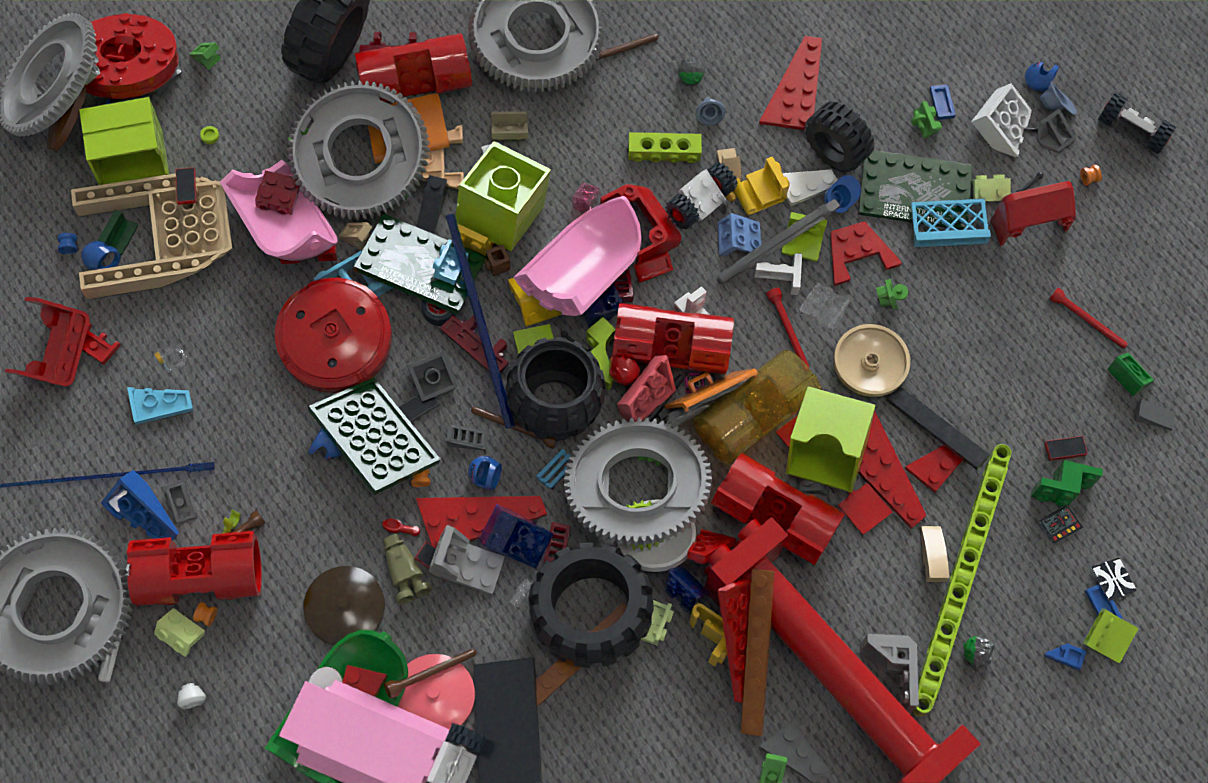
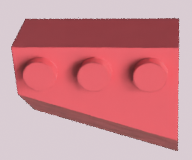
M654 356L617 403L619 414L628 422L630 418L637 422L638 417L643 421L676 391L667 356Z

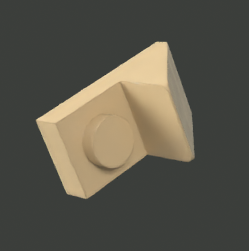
M735 148L717 150L718 162L724 163L725 167L728 166L729 171H733L732 175L742 181L740 157L736 156Z
M368 222L348 223L338 238L362 250L371 236L369 231L372 229V226Z

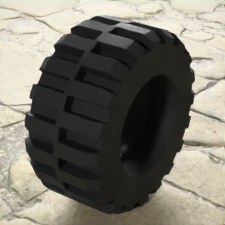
M827 102L806 121L804 132L807 142L810 143V148L815 151L818 158L820 157L825 164L830 165L833 169H837L840 172L854 171L873 153L875 143L874 136L871 135V129L868 128L866 121L862 120L857 112L855 113L851 107H846L843 103Z

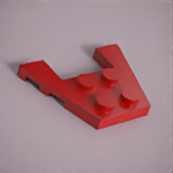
M865 221L831 231L830 233L834 286L850 282L851 278L845 267V264L878 254L885 271L899 267L902 264L900 259Z

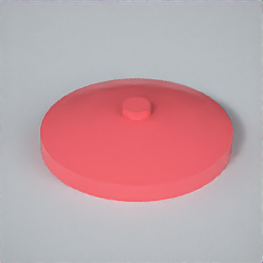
M428 654L418 657L407 664L408 677L446 661L451 657L441 654ZM459 663L406 687L397 707L447 729H450L452 723L462 726L470 716L474 706V683L467 669Z

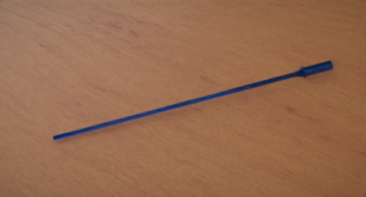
M215 462L189 463L183 467L135 472L138 475L174 471H188L191 473L215 470ZM129 472L2 483L0 488L125 476Z

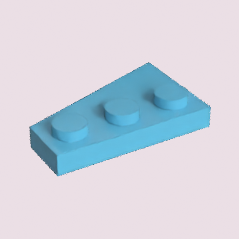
M127 387L135 425L194 411L188 390L165 389L162 391L151 388L143 390Z

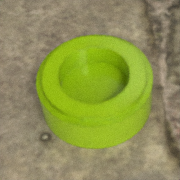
M206 126L201 130L200 137L205 144H214L219 139V132L213 126Z

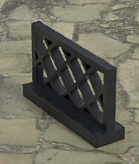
M736 384L688 407L689 411L685 412L683 407L669 408L657 414L660 422L664 421V426L671 423L673 429L733 400L731 392L740 386Z

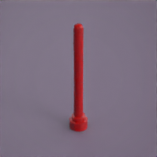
M1059 287L1049 298L1054 303L1057 302L1066 306L1121 348L1127 347L1126 341L1067 299L1063 293L1064 291Z
M780 288L771 289L766 293L767 298L775 305L802 369L807 371L809 364L781 302L782 292Z

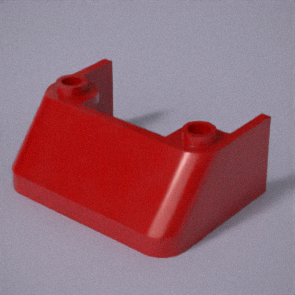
M1070 181L1012 193L1002 198L991 219L1000 246L1005 244L1008 237L1016 238L1021 236L1026 227L1056 220L1059 225L1063 226L1064 231H1068L1076 219L1072 183Z
M626 184L600 198V204L621 196L626 197L629 202L635 201L652 225L653 229L649 232V240L652 245L637 252L636 263L668 252L680 245L681 233L672 223V220L649 188Z
M25 297L24 301L42 306L40 317L43 322L52 325L43 362L30 361L26 365L25 371L6 368L5 372L60 386L71 385L75 379L90 322L88 314L84 311L41 298Z

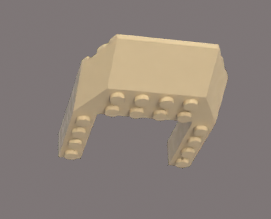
M176 173L72 189V205L78 216L150 205L156 260L79 272L80 287L85 298L91 299L164 287L199 272L232 251L226 195L220 182L216 180L210 181L204 177H196L197 203L184 205L177 204Z

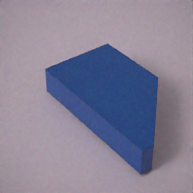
M1067 643L1047 651L1044 656L1079 671L1087 651Z

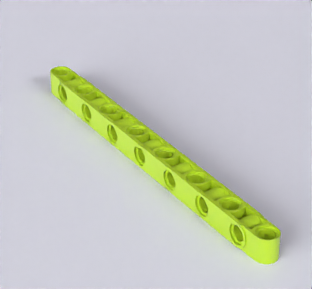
M999 444L994 448L985 466L918 678V702H923L926 705V710H921L917 707L912 711L919 717L925 716L932 710L943 680L1008 470L1011 449L1005 444ZM997 453H1001L1004 458L998 457ZM986 486L991 487L993 492H989ZM975 521L981 522L983 527H978ZM964 556L970 557L972 562H967ZM953 591L958 592L961 598L954 597ZM941 628L948 629L949 635L943 634ZM930 664H934L938 668V672L931 671Z

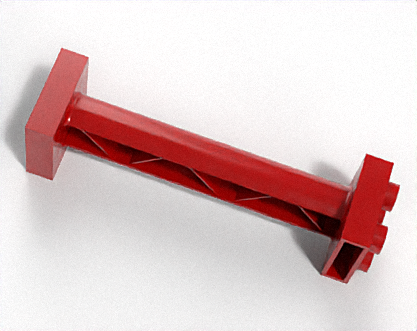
M772 517L762 526L756 519L752 520L739 532L738 537L740 539L733 546L734 549L732 551L724 544L708 558L707 561L710 564L704 570L708 578L703 590L718 607H720L718 589L744 577H752V569L774 571L771 628L900 770L903 778L897 783H939L981 744L963 724L940 744H937L772 564L779 557L788 537V534Z

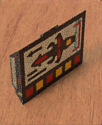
M1068 504L1039 520L1042 529L1054 544L1083 528Z

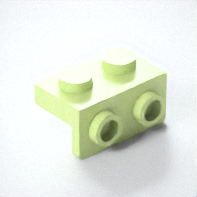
M978 175L976 179H971V183H973V199L1001 201L1002 198L1011 194V178H1005V175H993V178L987 179V175Z
M653 600L652 624L647 636L641 638V640L657 646L659 640L663 641L667 630L664 629L666 622L670 623L674 611L671 610L672 604L668 603V605Z
M173 608L157 621L154 634L158 639L170 645L176 652L186 657L189 654L190 647L203 637L205 630Z

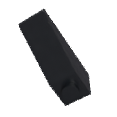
M429 175L416 227L432 234L435 233L448 191L447 179Z

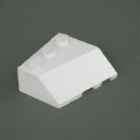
M1010 83L995 90L972 120V123L993 149L1017 157L1020 152L1018 150L1019 144L1023 142L1024 138L1022 134L1024 129L1027 128L1032 110Z

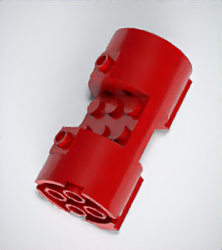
M462 33L426 39L424 42L392 48L389 46L354 53L359 81H361L362 85H365L366 81H368L370 86L375 82L377 88L382 84L384 89L388 86L390 92L395 89L397 94L401 93L403 97L435 91L438 94L472 86L470 64ZM382 97L379 98L383 102L391 103Z
M619 303L612 356H624L625 358L635 360L636 363L649 364L654 356L665 355L668 357L670 367L726 375L730 359L734 318L701 313H684L657 309L656 307Z
M741 453L717 489L711 504L745 524L756 519L762 526L772 517L788 534L783 547L816 565L844 518L845 513L811 493L809 496L775 477L776 472Z
M254 531L213 534L211 545L177 548L175 542H172L171 537L129 541L127 564L130 565L127 582L130 599L135 606L172 605L179 603L180 595L195 592L208 593L214 591L216 598L219 600H233L261 595V553L257 536L254 535Z

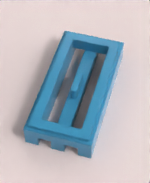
M562 449L537 474L536 478L548 489L552 490L565 476L567 466L551 483H548V481L569 461L571 455ZM563 456L564 459L545 478H543V476Z

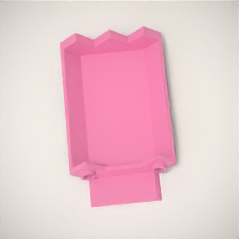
M337 680L334 681L331 687L327 686L326 690L305 681L279 736L299 744L296 751L299 753L297 763L343 783H426L443 741L446 740L449 729Z

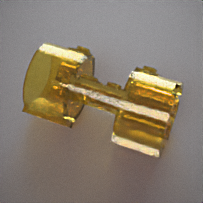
M782 350L757 369V378L750 377L731 393L724 394L695 416L696 419L693 420L699 437L704 444L707 443L714 451L713 455L723 463H732L741 453H745L758 443L764 435L798 412L808 386L822 390L817 376L793 352Z

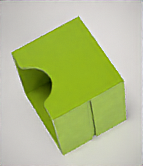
M149 97L79 109L86 160L98 185L169 175L162 128Z
M493 141L459 184L455 223L487 237L489 241L499 246L504 245L505 249L512 251L544 208L551 169Z
M808 386L791 435L786 474L852 493L868 442L876 405Z

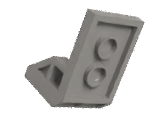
M447 525L440 535L428 572L434 576L492 595L505 556L470 545V540L457 529Z
M867 634L861 642V652L883 671L901 673L898 676V686L902 687L899 703L910 714L919 706L917 644L909 636Z

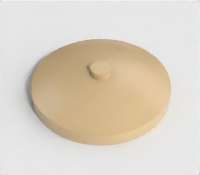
M864 324L848 330L840 338L834 351L833 362L839 379L850 390L863 396L880 397L894 392L903 384L910 369V354L904 341L892 330L880 325Z

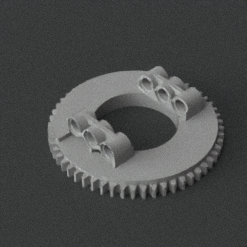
M77 13L63 14L62 17L58 16L52 22L49 21L47 26L44 25L42 30L39 29L38 35L34 34L33 40L30 39L29 44L24 46L25 50L20 51V57H16L17 62L12 64L13 69L9 70L10 75L6 76L8 80L3 83L5 87L1 89L3 93L0 95V123H2L1 126L19 137L34 135L45 130L69 109L84 85H88L100 74V70L96 66L99 62L98 57L95 55L97 51V46L95 45L96 34H94V26H92L89 20ZM65 51L60 73L46 91L42 83L37 81V78L54 56Z
M638 417L637 422L630 418L629 423L625 419H622V424L615 421V426L608 423V429L601 426L600 432L594 430V436L588 434V441L583 439L582 445H577V451L572 452L573 457L569 458L570 463H567L566 477H564L567 503L570 505V510L573 511L574 517H578V522H583V527H589V532H595L596 537L603 536V540L609 539L611 543L616 541L618 545L625 543L627 546L634 544L635 547L638 544L646 546V544L651 543V545H654V542L658 541L662 543L664 539L670 540L671 536L677 537L678 532L683 533L685 527L690 528V523L696 522V517L701 516V511H704L705 505L708 504L712 477L710 463H708V458L705 457V451H701V445H696L695 439L691 440L690 434L685 436V430L679 432L678 426L672 429L671 423L664 426L663 420L657 424L656 419L650 423L649 418L642 422L640 417ZM635 456L649 457L661 462L668 469V494L660 502L645 508H629L614 502L609 497V469L617 462Z

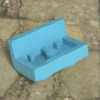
M449 239L447 244H443L440 249V258H436L432 268L435 269L433 277L455 285L469 253L451 247L452 240Z

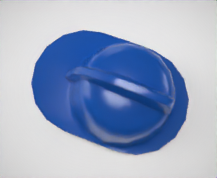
M851 175L839 178L825 192V204L836 199L840 208L835 210V212L843 213L847 211L860 197L861 186L859 181Z

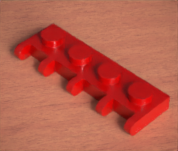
M43 322L46 327L52 328V325ZM89 323L82 351L102 365H105L121 344L116 341L111 346L104 341L107 338V334L102 332L99 336H96L89 331L92 328V324Z

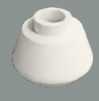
M194 683L186 684L179 691L177 704L182 709H189L203 704L206 695L199 686H194Z

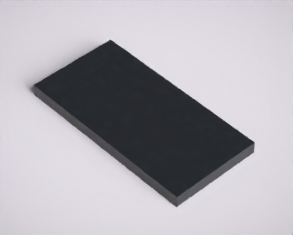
M530 657L473 664L476 731L487 737L481 753H478L479 783H542L535 659Z

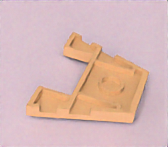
M462 125L447 131L450 144L463 143ZM444 148L427 152L430 158L424 160L428 162V166H423L426 169V173L421 172L420 174L424 178H418V180L427 182L429 175L447 179L448 187L459 189V184L464 179V173H445Z

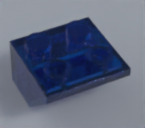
M614 282L583 313L589 328L602 317L609 321L618 314L619 303L623 302Z

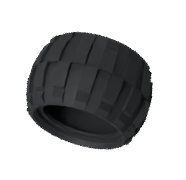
M556 337L551 340L543 338L537 340L533 346L528 345L518 354L516 361H513L507 374L505 393L512 415L527 432L532 431L536 437L546 440V437L559 441L565 440L570 435L573 437L577 436L594 422L604 403L606 385L598 360L591 351H585V347L577 341H567L563 337ZM554 381L569 386L574 392L576 399L566 404L556 405L543 402L533 394L540 385Z

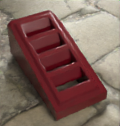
M629 267L624 271L626 275H620L617 278L627 279V281L615 280L612 283L615 303L633 302L634 295ZM617 285H627V287H617ZM627 290H628L627 293H618V291H627Z
M557 522L551 523L543 563L546 561L551 563L555 558L549 557V554H555L560 551L551 549V546L562 549L567 547L571 531L570 525ZM554 531L565 532V535L554 533ZM553 538L564 540V542L562 543L552 540Z

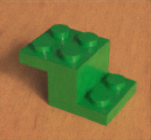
M1064 460L1054 472L1053 480L1042 477L1031 491V497L1036 498L1040 502L1052 501L1058 506L1070 505L1080 494V489H1089L1095 485L1102 477L1103 469Z

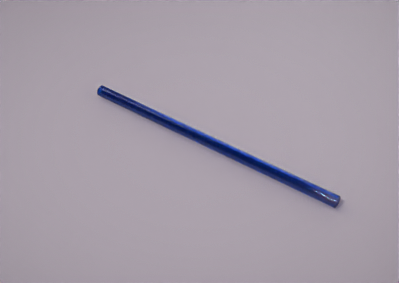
M448 214L446 220L506 429L513 428L515 423L507 404V395L455 214Z

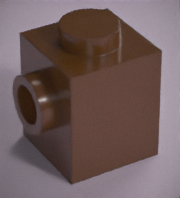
M504 245L486 251L484 264L487 271L491 270L493 276L511 270L510 258Z

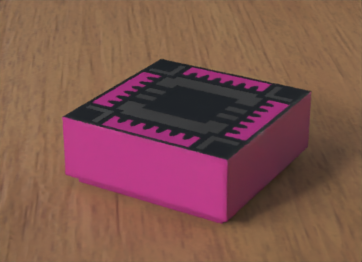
M684 373L685 393L691 392L687 381L703 373ZM704 378L693 383L695 390L705 386Z

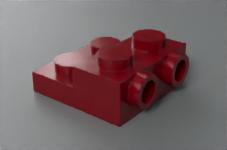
M265 170L255 198V204L262 210L270 209L282 215H292L301 186H297L295 183L297 180H294L291 176Z

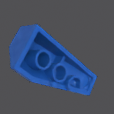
M134 470L121 477L101 502L114 517L119 520L122 518L129 520L131 527L135 529L138 526L146 530L147 536L153 539L171 537L173 541L179 534L149 485Z

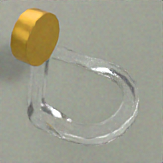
M179 347L170 348L161 355L159 352L154 354L158 362L163 364L169 373L181 368L187 361L186 353ZM174 351L180 352L182 354L181 362L168 367L163 357Z

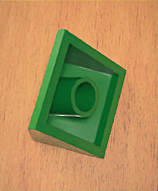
M1129 353L1118 356L1107 368L1133 397L1154 381Z

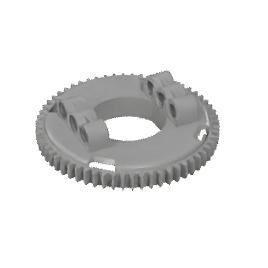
M478 0V2H475V7L472 8V13H470L468 38L473 56H476V61L480 62V67L484 66L485 72L489 71V76L494 75L495 80L500 78L501 84L507 81V86H510L512 83L513 89L520 86L521 91L524 87H527L528 92L531 88H534V91L537 92V88H541V91L544 92L545 87L551 91V87L554 86L557 90L559 84L564 88L565 82L571 85V79L576 82L577 76L582 78L583 73L587 74L588 69H592V64H596V59H599V53L602 52L605 25L596 0ZM543 12L549 14L563 37L551 48L529 50L517 44L509 28L513 21L523 14ZM485 14L486 17L482 27L477 28V24H480L482 16Z
M351 81V86L344 82V87L342 88L337 84L336 90L330 87L331 92L328 93L324 90V96L318 94L319 99L317 101L312 98L313 104H306L308 107L307 111L302 109L304 115H298L300 121H294L297 128H291L295 134H289L293 141H288L291 148L287 149L290 153L287 157L291 160L288 164L290 167H293L290 169V172L294 174L292 176L293 179L297 180L295 182L296 185L301 186L299 188L301 193L305 192V198L309 197L310 202L315 201L314 205L320 206L322 211H325L327 208L329 215L333 212L334 216L337 217L341 213L340 216L344 219L346 214H348L349 220L352 219L353 215H355L357 220H359L360 215L366 220L367 214L373 218L374 213H377L380 217V211L383 210L387 214V208L390 207L393 211L394 204L400 207V200L406 202L404 196L411 197L409 191H416L414 184L420 186L417 179L424 178L420 173H426V169L423 166H428V162L424 159L430 158L427 152H430L429 147H427V145H430L429 140H427L429 135L424 133L427 131V128L423 126L425 123L421 119V115L417 113V109L413 108V104L411 102L408 103V99L406 97L403 98L401 93L397 94L395 89L390 92L388 86L384 89L383 85L380 84L377 88L375 82L370 86L368 81H366L365 85H362L361 81L358 82V85ZM382 97L392 103L396 101L397 105L391 106L390 104L381 101L379 98ZM311 118H313L314 122L309 128L308 133L304 136L301 135L300 132L305 131L307 125L311 121ZM354 125H369L381 131L387 148L385 158L379 167L362 176H350L338 171L331 152L336 137L343 130ZM324 198H328L329 200H331V201H333V202H335V203H338L339 205L334 204V203H332V202H330V201H328V200H326V199H324Z
M54 528L52 533H50L49 530L45 529L44 535L37 530V536L34 537L29 533V539L27 540L21 536L22 542L18 543L14 540L15 546L10 547L6 545L8 549L6 552L0 550V671L2 673L6 672V675L9 677L13 675L16 680H19L21 677V681L24 683L29 678L31 684H34L37 679L38 684L42 685L45 679L46 683L51 685L52 679L57 684L60 683V678L68 682V676L75 680L76 673L84 676V669L91 672L90 666L92 664L99 667L97 662L99 659L105 662L106 660L103 655L106 653L111 656L112 654L109 649H117L114 642L122 641L118 637L119 634H126L122 627H129L125 619H131L127 612H131L133 609L128 606V604H132L131 599L128 598L130 595L128 583H126L128 571L126 568H123V562H119L120 558L118 555H115L112 549L109 550L110 547L108 545H103L104 543L101 540L97 541L94 536L90 537L87 533H84L82 536L79 530L74 533L72 529H69L67 533L62 528L59 533ZM41 541L44 543V546L41 549L33 551L27 555L22 554V552L20 551L22 549L24 552L33 547L39 546ZM112 573H114L120 590H118L116 587V583L112 576ZM52 576H64L77 581L81 586L84 602L72 626L61 633L49 636L37 635L26 629L22 617L41 580Z

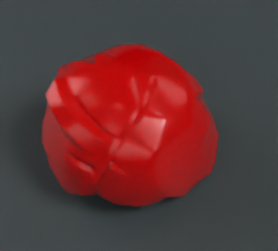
M611 356L609 376L614 382L620 385H628L639 377L640 368L635 360L625 358L624 356Z

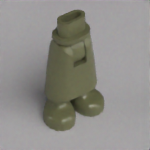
M398 534L384 538V550L386 552L390 577L394 588H400V592L396 595L397 604H406L415 600L413 592L408 585L407 580L409 579L412 582L417 598L430 593L433 589L432 585L429 582L421 581L420 578L424 574L412 553L404 544V541L400 540Z

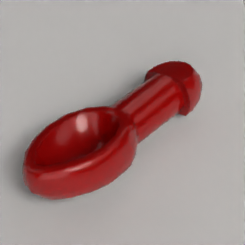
M389 518L382 522L383 528L390 533L402 532L412 536L420 534V528L417 526L403 525L394 518Z

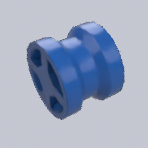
M61 233L58 235L57 238L60 243L58 245L59 253L74 254L77 252V245L75 244L77 236L75 234Z

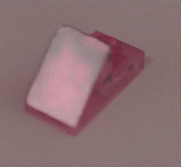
M582 183L572 197L573 208L582 212L590 210L593 201L599 194L600 188Z

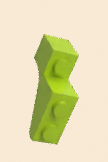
M602 317L586 331V342L590 347L594 348L591 352L599 362L600 370L604 374L605 388L609 391L613 386V379L609 376V360L606 347L615 337L616 329Z

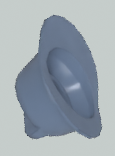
M1051 81V87L1040 96V100L1045 108L1053 112L1057 109H1066L1071 114L1076 115L1077 111L1072 102Z

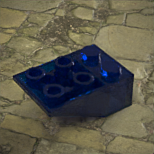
M496 504L479 540L483 546L537 568L554 533L516 512Z
M683 566L671 568L668 571L664 585L665 592L670 598L673 599L675 597L680 602L679 606L685 612L692 613L694 605L698 603L704 604L709 599L711 593Z

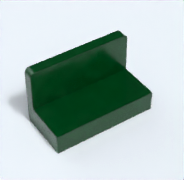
M115 209L98 241L116 248L120 255H123L138 228V224L125 219L123 213Z

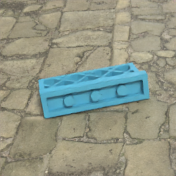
M985 199L911 202L914 247L987 244L991 237L990 230H988ZM980 204L981 211L978 214L970 209L972 205ZM959 205L964 211L958 215L951 209ZM941 206L946 211L940 216L933 211L935 207ZM923 207L928 212L921 217L916 213V208ZM966 211L974 217L970 223L961 218ZM947 213L956 218L952 224L943 219ZM929 214L938 219L933 225L925 220ZM976 219L983 224V229H975L972 226ZM959 220L966 227L964 230H957L953 225ZM921 222L929 227L927 232H918V226ZM942 222L948 228L945 231H939L935 226Z

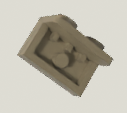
M492 112V139H528L527 112Z

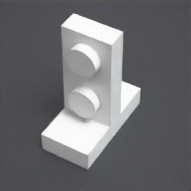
M794 254L792 266L787 264L773 265L768 262L757 263L754 277L791 281L790 294L798 295L801 283L802 254Z
M701 286L692 294L686 293L674 302V306L684 313L708 314L703 308L706 297L705 289Z

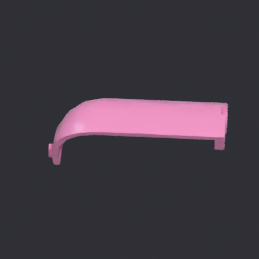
M283 160L266 169L267 171L291 177L294 175L290 172V169L293 167H290ZM232 170L220 181L258 247L267 255L290 261L305 260L324 253L337 243V236L320 208L314 205L315 201L310 202L309 197L305 198V192L301 193L299 190L292 215H282L277 211L270 209L262 210L256 206L255 198L265 170L260 175Z
M621 196L609 200L576 218L513 277L517 284L528 296L532 294L540 301L539 304L550 311L555 309L561 311L562 315H582L632 264L637 256V252L640 251L642 239L640 223L628 199Z

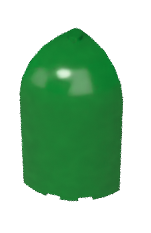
M359 630L348 634L336 643L317 668V670L323 667L335 669L340 674L342 681L347 665L387 674L388 677L381 685L376 698L396 707L406 688L402 689L399 696L390 699L385 691L384 683L391 680L399 682L408 678V666L405 655L391 641L392 636L384 631L378 633L373 630ZM292 706L265 746V749L318 783H343L297 763L299 753L296 751L299 744L279 736L293 708Z

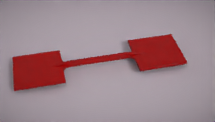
M798 416L775 432L788 448ZM868 483L858 490H853L852 493L848 492V498L838 504V507L862 535L893 513Z

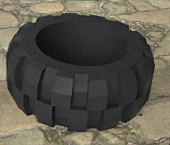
M299 0L284 33V41L281 46V59L291 72L313 83L330 81L341 70L360 37L369 11L370 0Z
M594 542L579 543V549L570 551L569 547L558 551L554 554L555 559L551 563L549 561L544 562L537 571L536 582L531 584L528 597L530 618L540 643L550 649V654L562 662L568 659L574 662V666L590 668L591 663H602V667L617 663V658L623 654L629 656L639 647L641 638L647 636L652 624V612L654 611L652 587L648 575L642 572L641 564L632 555L627 554L624 556L621 554L620 548L606 543L603 548L595 547ZM582 579H604L614 583L625 593L628 599L627 608L621 618L612 626L596 632H582L570 628L557 617L555 606L558 598L567 587Z

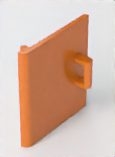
M439 93L408 99V103L411 102L413 104V108L417 109V113L421 115V119L425 123L423 126L427 128V131L424 133L429 135L427 140H429L430 145H427V147H429L430 151L450 147ZM397 102L390 103V105L396 106ZM368 125L375 164L381 163L387 151L382 132Z
M755 368L735 371L715 381H712L710 374L706 372L687 381L690 393L664 406L666 409L683 407L685 412L689 411L688 407L752 376L754 379L757 378L758 372ZM705 378L708 384L695 390L693 383Z

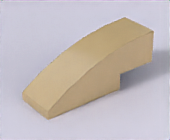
M921 526L926 582H946L949 579V568L941 526Z

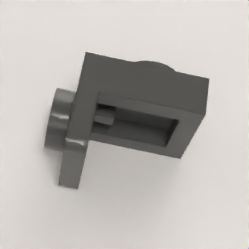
M800 478L799 491L802 493H821L823 496H828L830 486Z

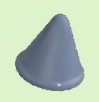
M709 97L705 98L695 111L698 122L707 126L720 123L726 114L724 105Z

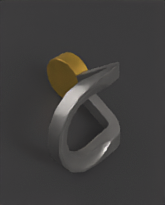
M734 191L725 196V198L720 193L717 194L724 204L723 211L726 213L729 202L735 201L737 196Z

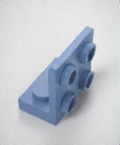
M730 213L717 222L719 255L727 256L736 249L750 253L761 246L760 223L758 221Z

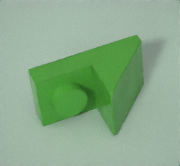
M215 42L201 43L189 54L208 70L221 59L216 53L219 47Z
M766 753L765 761L762 763L759 783H782L787 757Z

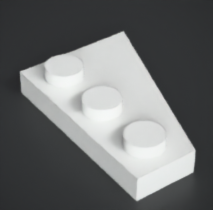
M832 170L782 173L784 177L788 178L790 183L786 196L790 206L825 193L837 181Z

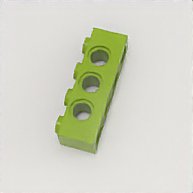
M629 132L628 160L635 162L651 160L652 162L669 161L676 163L678 161H687L688 163H695L701 159V134Z

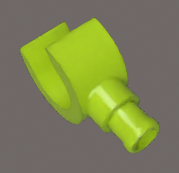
M231 509L230 518L225 517L223 520L224 528L222 533H230L237 526L241 513Z

